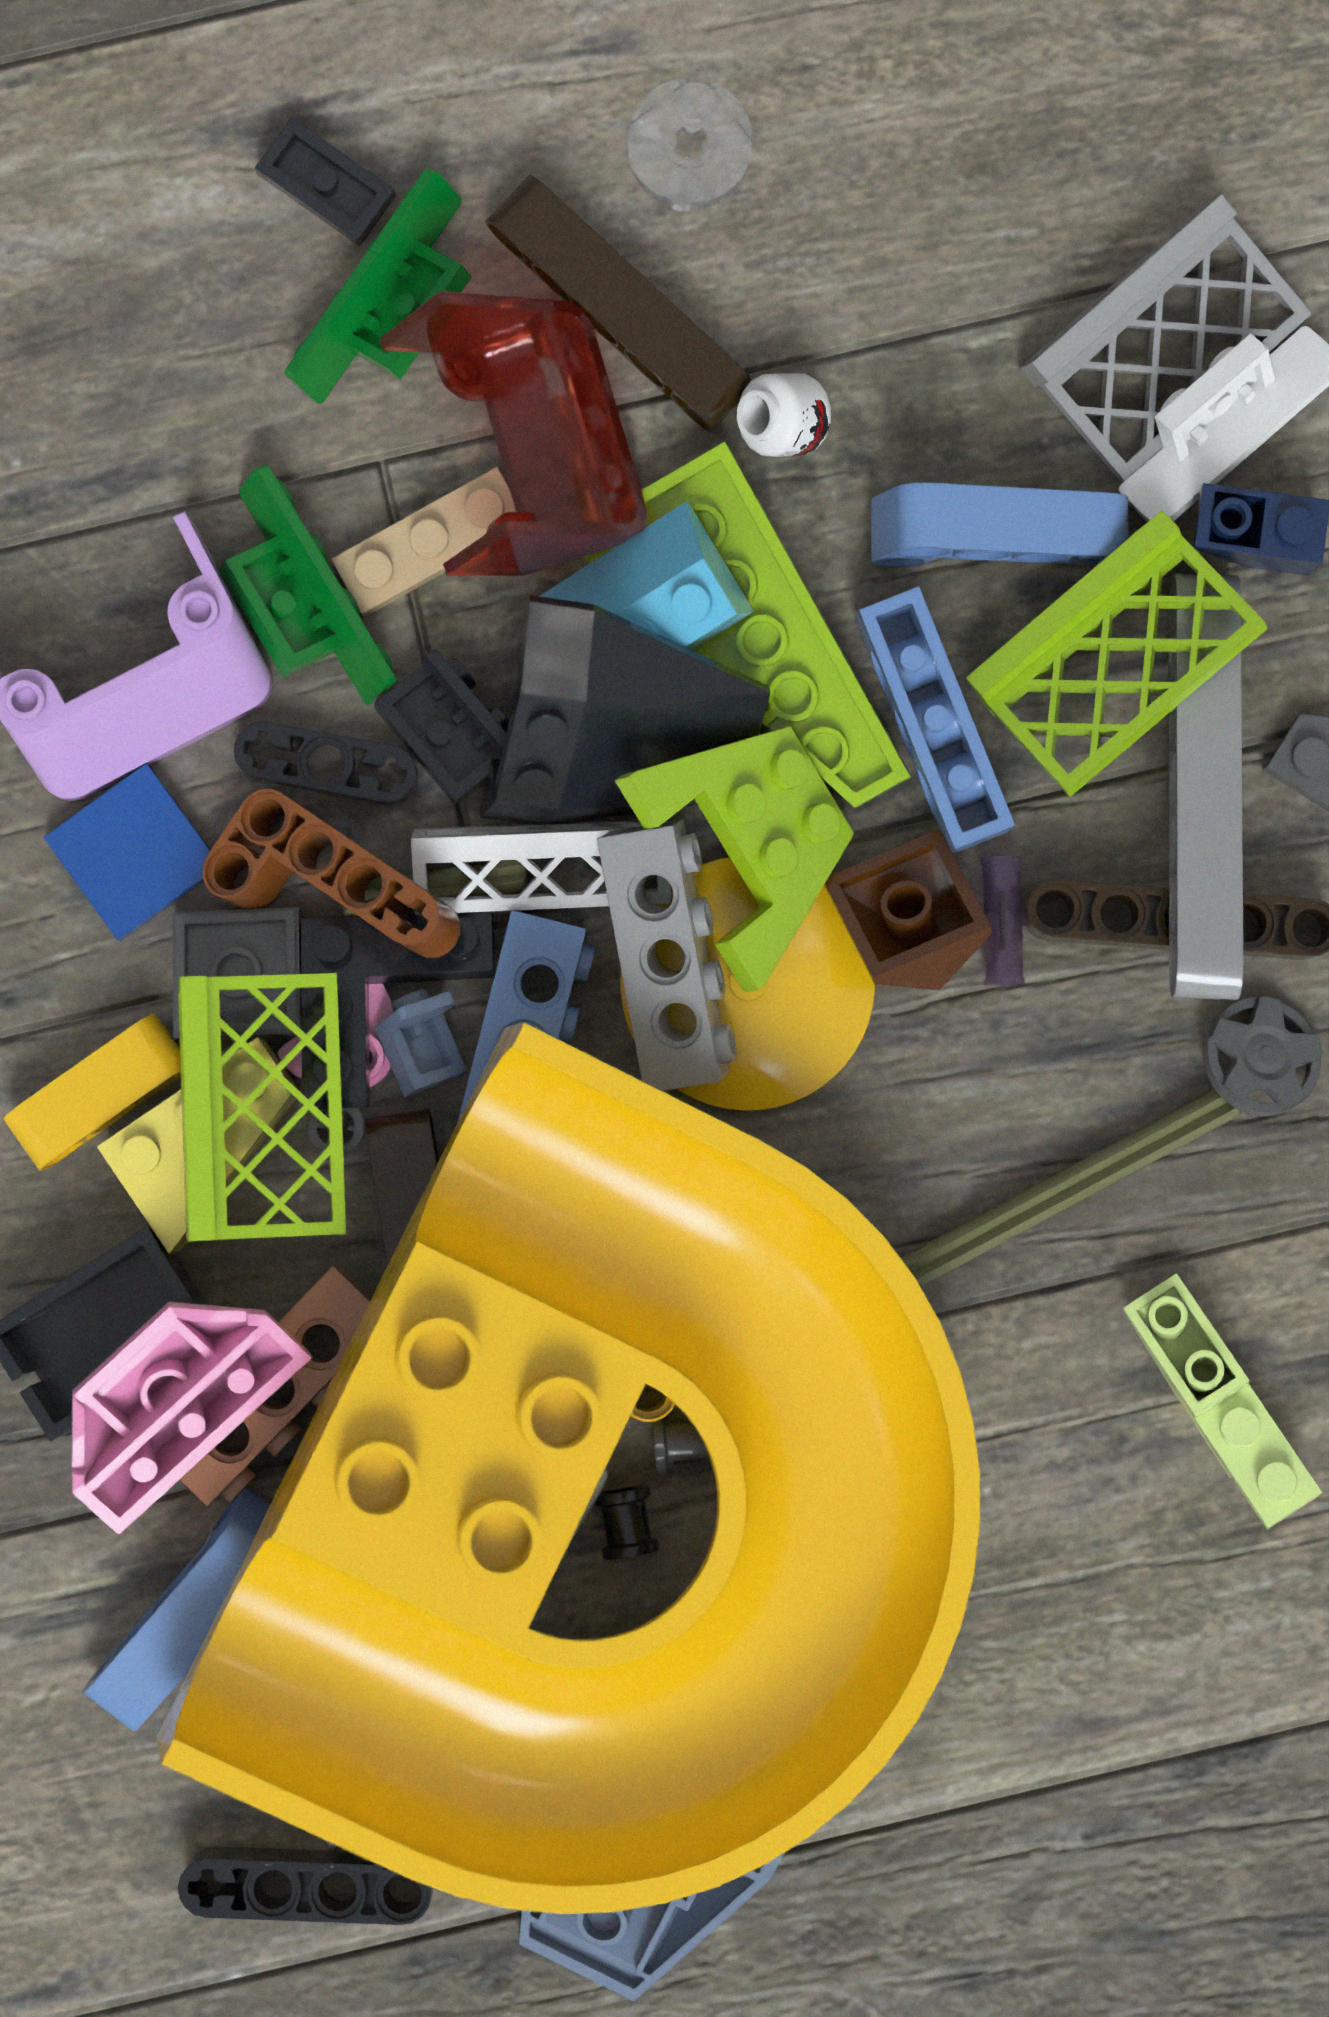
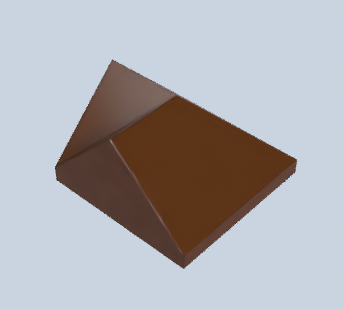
M940 829L832 874L824 884L874 984L941 990L992 934L991 925Z

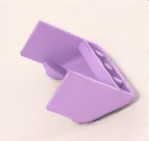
M185 511L173 518L202 575L180 586L174 592L168 604V620L180 643L179 645L66 703L56 684L44 673L33 669H20L3 676L0 670V721L42 785L60 799L79 801L88 798L123 780L145 763L152 765L253 713L268 701L272 693L273 676L223 577L218 571V567L201 534Z

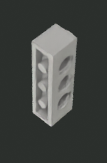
M684 819L664 822L659 827L647 830L643 826L610 831L598 837L597 843L642 1082L660 1091L720 1082L730 1071L729 1063L736 1061L737 1052L733 1029L729 1023H721L717 1000L725 997V984L719 961H710L706 936L713 934V918L707 897L698 898L694 872L701 871L702 860L697 836L695 833H686ZM649 875L661 876L670 883L673 889V900L669 907H658L647 899L644 885ZM670 939L682 947L685 954L683 969L670 970L659 962L656 955V946L659 940ZM682 1003L694 1011L697 1018L695 1032L683 1033L676 1030L670 1024L668 1019L670 1004Z

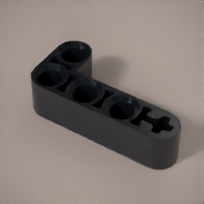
M219 1846L205 1848L195 1854L181 1874L178 1884L179 1899L184 1907L192 1914L204 1918L385 1925L411 1924L420 1919L429 1908L434 1888L418 1882L422 1892L420 1898L414 1902L403 1903L398 1902L391 1896L387 1886V1882L391 1878L400 1874L351 1851L331 1852L326 1850ZM206 1869L214 1870L216 1881L227 1882L222 1884L216 1895L208 1893L207 1883L197 1881ZM247 1869L248 1874L243 1886L244 1897H240L238 1894L242 1883L235 1882L242 1870ZM269 1870L281 1871L289 1878L292 1893L283 1898L270 1897L264 1893L260 1886V1874ZM336 1872L347 1874L356 1884L357 1894L349 1900L340 1901L333 1899L324 1889V1877Z

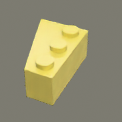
M257 1037L248 1043L274 1068L280 1062V1059L267 1040ZM242 1049L235 1052L222 1066V1083L242 1102L268 1075ZM284 1068L280 1074L301 1092L286 1068ZM274 1079L248 1107L271 1129H274L296 1099ZM181 1090L97 1146L169 1254L180 1252L187 1243ZM223 1095L225 1121L237 1107ZM242 1113L224 1132L225 1149L244 1166L268 1136ZM225 1160L227 1187L239 1172Z

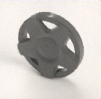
M1260 996L1237 1001L1218 1014L1206 1032L1203 1043V1062L1207 1076L1217 1093L1231 1106L1240 1111L1257 1116H1274L1287 1112L1310 1095L1319 1078L1321 1056L1323 1054L1318 1035L1314 1034L1308 1022L1296 1010L1282 1003L1280 999ZM1251 1011L1247 1025L1229 1020L1236 1014ZM1284 1021H1285L1296 1033H1291V1032L1287 1031L1286 1028H1285ZM1217 1048L1231 1059V1065L1225 1076L1219 1064ZM1306 1065L1305 1076L1302 1084H1300L1296 1068ZM1256 1089H1263L1274 1103L1259 1102L1246 1096Z

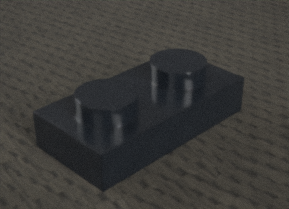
M293 117L289 119L255 166L257 175L359 247L396 197L395 190Z

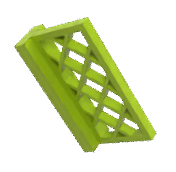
M1161 510L969 674L966 679L978 700L993 716H996L1066 794L1071 797L1268 628L1266 622L1181 535L1179 527ZM1184 560L1197 574L1196 595L1161 596L1162 577ZM1207 585L1218 596H1206ZM1151 587L1150 596L1142 595ZM1124 609H1149L1146 638H1112L1113 619ZM1159 609L1194 610L1192 639H1156ZM1204 610H1232L1245 623L1226 640L1202 639ZM1102 629L1101 638L1093 637ZM1076 650L1100 651L1097 680H1063L1065 660ZM1110 651L1145 652L1142 681H1107ZM1155 652H1190L1189 672L1177 682H1152ZM1200 653H1210L1200 661ZM1053 671L1052 679H1044ZM1027 692H1051L1048 722H1020L1009 708ZM1061 693H1096L1093 724L1058 723ZM1106 694H1141L1139 714L1128 724H1103ZM1151 695H1160L1150 704ZM1033 735H1046L1045 748ZM1057 735L1091 736L1089 757L1068 774L1055 760ZM1102 737H1111L1101 746Z
M337 973L179 977L177 982L186 1240L208 1241L346 1234ZM295 988H323L324 1015L305 1034L278 1006ZM259 989H284V991L271 1002ZM247 990L266 1010L240 1036L220 1018L219 991ZM271 1014L300 1040L275 1068L246 1042ZM323 1026L325 1051L312 1040ZM221 1030L235 1042L222 1056ZM305 1045L326 1066L325 1082L309 1099L280 1074ZM239 1048L245 1051L268 1073L243 1102L222 1083V1066ZM274 1079L302 1104L298 1111L277 1133L248 1107ZM325 1092L327 1093V1116L314 1105ZM223 1095L237 1107L225 1121ZM307 1111L328 1128V1146L311 1164L282 1139ZM242 1113L270 1138V1141L245 1167L225 1149L224 1132ZM276 1144L305 1170L280 1198H277L250 1173ZM328 1157L330 1182L316 1170ZM225 1160L239 1172L227 1187ZM310 1176L330 1193V1222L305 1223L285 1205ZM244 1179L248 1180L273 1204L254 1225L227 1226L226 1198ZM278 1210L293 1222L266 1224Z

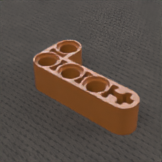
M260 789L251 793L243 801L208 853L203 864L202 877L207 889L213 895L240 909H263L276 898L294 871L395 942L426 958H438L447 954L456 945L460 936L461 923L457 913L448 904L299 803L274 789ZM284 812L285 820L282 828L270 836L269 827L272 820L278 814ZM332 844L333 855L330 861L324 867L317 869L319 853L326 846ZM248 865L249 875L241 887L234 889V879L237 872L242 867ZM381 877L382 888L374 900L366 903L365 891L367 886L374 879ZM408 907L429 920L423 930L402 917L407 912Z

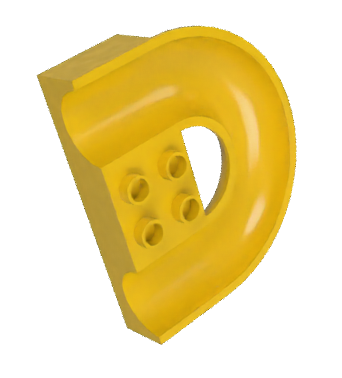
M526 1023L504 1027L251 1543L248 1553L157 1735L161 1764L409 1879L456 1897L515 1910L556 1914L600 1913L668 1903L725 1884L764 1866L807 1839L845 1808L887 1764L916 1724L944 1672L962 1625L974 1577L980 1530V1468L974 1423L960 1369L942 1325L917 1280L885 1237L847 1198L807 1167L766 1143ZM645 1384H648L673 1401L685 1413L698 1431L710 1456L717 1487V1517L712 1542L706 1558L688 1588L671 1606L655 1618L632 1630L596 1639H570L530 1629L528 1627Z

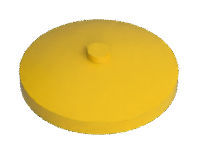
M730 857L702 864L701 871L694 872L698 898L707 897L711 907L713 934L706 936L710 961L718 960L722 968L725 997L717 1000L721 1023H729L733 1029L737 1057L735 1062L729 1063L730 1071L720 1082L676 1089L697 1101L730 1110L754 1111L790 1104L808 1096L825 1085L847 1064L855 1053L870 1021L874 1003L875 984L861 960L827 890L823 886L766 984L759 990L743 992L715 943L758 909L759 905ZM671 887V903H672V900H673V889H672V887ZM654 904V905H656V906H658V907H669L671 904ZM670 939L659 940L656 946V955L659 962L670 970L683 969L685 954L682 947ZM621 971L620 986L623 1012L634 1040ZM672 1003L669 1005L668 1019L670 1024L676 1030L683 1033L695 1032L697 1018L694 1011L682 1003Z

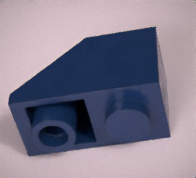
M1203 483L1200 491L1193 547L1196 550L1247 568L1309 576L1323 563L1329 517V500Z

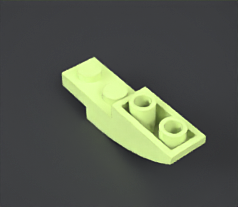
M1177 1273L1123 1307V1311L1183 1408L1229 1478H1233L1267 1530L1322 1494L1321 1489L1249 1385L1250 1380Z

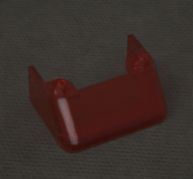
M439 291L380 338L383 350L433 353L441 381L449 391L464 400L485 401L516 512H507L497 517L489 524L484 536L443 563L446 576H525L621 545L644 529L647 522V509L593 325L579 307L563 300Z

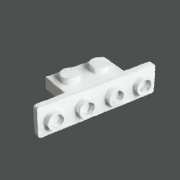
M1303 326L1270 355L1268 348L1251 333L1235 347H1228L1221 351L1213 359L1207 372L1187 389L1182 388L1174 392L1165 401L1161 411L1155 416L1163 448L1119 486V493L1128 496V505L1147 522L1161 510L1175 521L1200 499L1201 485L1203 483L1216 485L1329 386V344L1310 327Z

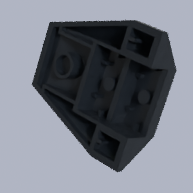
M529 595L516 649L519 672L518 686L501 759H491L480 807V817L545 825L633 814L634 811L615 782L619 776L759 735L770 697V688L755 679L594 604ZM693 799V800H692L691 802H689L686 806H692V805H698V804H697V802L695 801V799Z

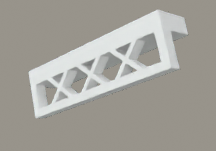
M638 819L566 822L545 825L513 824L414 829L411 837L413 881L428 891L426 863H454L471 880L456 897H443L439 899L448 904L456 913L609 906L607 891H596L604 882L601 862L594 857L600 856L597 838L610 831L642 825ZM581 857L599 873L583 892H566L548 876L564 858ZM552 858L543 869L539 868L531 860ZM500 860H518L535 876L520 894L503 895L485 879ZM488 861L479 872L467 863ZM657 875L658 888L644 889L646 897L652 904H671L670 883L665 878ZM541 883L553 892L532 894ZM478 885L489 896L468 895Z

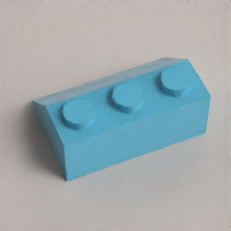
M689 502L682 503L540 595L541 597L594 604L691 650L699 647L754 612Z

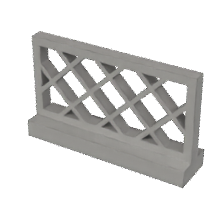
M1222 194L1201 205L1019 368L1034 387L1040 386L1120 482L1127 480L1163 447L1159 431L1153 436L1155 416L1159 413L1155 412L1158 376L1190 378V385H1192L1208 371L1202 370L1205 334L1237 336L1236 345H1238L1251 333L1256 338H1262L1260 342L1270 352L1312 314L1233 217L1238 213ZM1226 238L1243 257L1241 282L1209 280L1211 252ZM1198 264L1197 279L1183 278ZM1253 271L1264 284L1252 283ZM1172 286L1197 288L1194 324L1162 321L1164 293ZM1208 289L1240 291L1237 327L1205 325ZM1252 292L1273 294L1289 315L1272 330L1249 328ZM1152 305L1151 321L1136 319ZM1125 328L1150 330L1147 366L1115 363L1116 338ZM1161 331L1193 333L1191 369L1158 367ZM1105 347L1104 363L1089 361ZM1078 370L1103 371L1101 407L1078 406L1061 385ZM1114 372L1147 375L1144 411L1111 409ZM1086 415L1100 416L1099 430ZM1111 417L1143 419L1142 445L1126 461L1122 459L1109 443Z

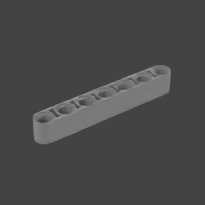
M1174 573L1171 579L1169 596H1195L1197 574ZM1221 575L1241 596L1238 575ZM1207 585L1206 596H1218ZM1169 609V639H1192L1194 610ZM1204 610L1202 639L1226 640L1241 627V619L1232 610ZM1169 652V682H1177L1189 672L1190 652ZM1241 652L1169 713V987L1172 998L1238 1000L1242 989ZM1200 653V661L1210 653Z

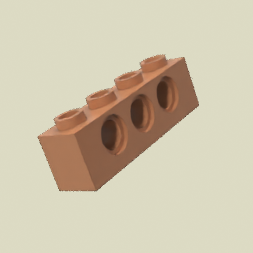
M339 1264L332 1266L278 1322L307 1350L306 1339L310 1329L318 1324L330 1326L336 1331L340 1340L337 1355L331 1360H320L311 1354L312 1358L291 1377L295 1393L288 1405L276 1406L266 1400L243 1421L250 1435L249 1443L244 1451L232 1452L225 1449L219 1443L180 1479L206 1506L213 1503L220 1495L230 1503L256 1477V1474L248 1466L265 1449L275 1457L298 1434L301 1428L293 1420L310 1402L318 1409L372 1298Z

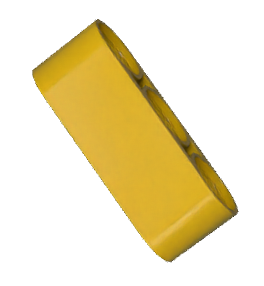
M153 1013L130 1026L6 1114L3 1120L39 1172L71 1154L181 1076L180 1048L156 1013Z

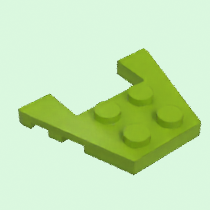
M791 726L623 774L615 780L645 830L659 827L695 799L759 907L715 943L743 992L759 990L766 984L854 835L853 830Z

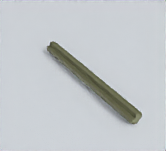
M1214 1089L902 1256L901 1260L921 1287L1238 1117L1241 1111L1226 1102Z

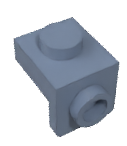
M426 989L409 993L392 1002L391 1006L394 1012L375 1027L404 1097L457 1080L468 1072L443 1015L444 1012L456 1004L451 991L429 997Z

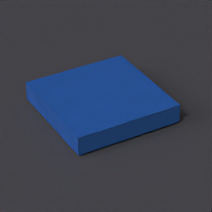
M147 763L43 837L118 941L125 939L204 882L202 877L203 864L211 850Z

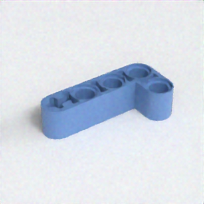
M910 483L899 485L870 500L871 563L886 567H908L926 564L938 558L1097 566L1129 538L1128 496L1105 492L946 483Z
M248 1487L244 1488L216 1522L204 1546L102 1662L83 1689V1694L133 1732L148 1719L189 1672L270 1507L269 1503Z

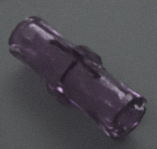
M982 857L984 914L992 928V934L985 940L986 978L984 979V985H1024L1022 928L1029 927L1026 920V914L1022 913L1020 872L1022 857ZM1003 892L1005 926L1004 950H1002L1001 893Z

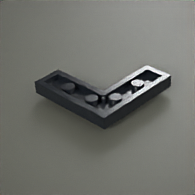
M492 911L457 913L461 923L460 936L456 945L447 954L438 958H426L409 950L359 916L301 919V974L337 973L342 1108L370 1107L369 984L494 978L495 930ZM407 913L402 916L421 930L426 927L429 921L422 914ZM301 988L302 1031L305 1034L324 1015L323 988ZM323 1026L312 1040L325 1051ZM305 1045L302 1049V1094L309 1099L325 1082L326 1066ZM326 1092L314 1104L318 1109H327Z

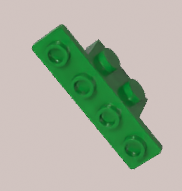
M427 167L422 172L415 184L406 192L397 210L378 237L371 242L360 263L343 287L334 295L330 306L306 340L297 348L294 357L284 371V375L310 400L317 404H322L356 355L401 380L472 278L470 273L461 264L431 248L461 206L462 199L442 175L430 167Z
M267 464L253 469L239 489V495L267 541L226 559L218 571L283 678L335 653L364 703L369 705L379 700L396 681L395 675L392 672L391 659L387 651L380 643L372 639L360 619L359 607L354 596L349 590L341 587L328 566L325 549L320 540L314 534L307 531L295 511L294 500L289 488L283 481L276 479Z

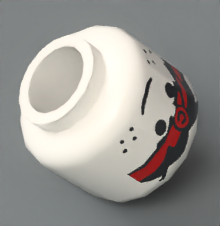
M763 374L751 380L743 390L737 408V422L742 438L749 448L758 454L772 457L804 456L816 450L825 440L831 424V406L822 385L807 374Z

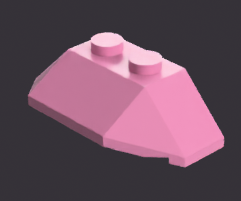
M168 1302L72 1390V1493L118 1535L121 1534L312 1358L311 1353L266 1310Z

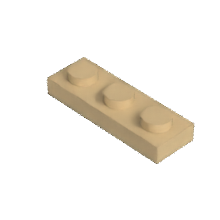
M495 467L335 556L331 560L347 589L354 596L363 617H366L528 527L529 524L499 469Z

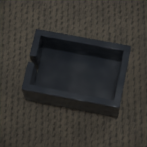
M146 1226L0 1319V1363L12 1381L24 1378L34 1371L40 1378L41 1382L30 1385L19 1393L50 1442L72 1431V1390L168 1302L207 1305L177 1255L167 1252L150 1226Z

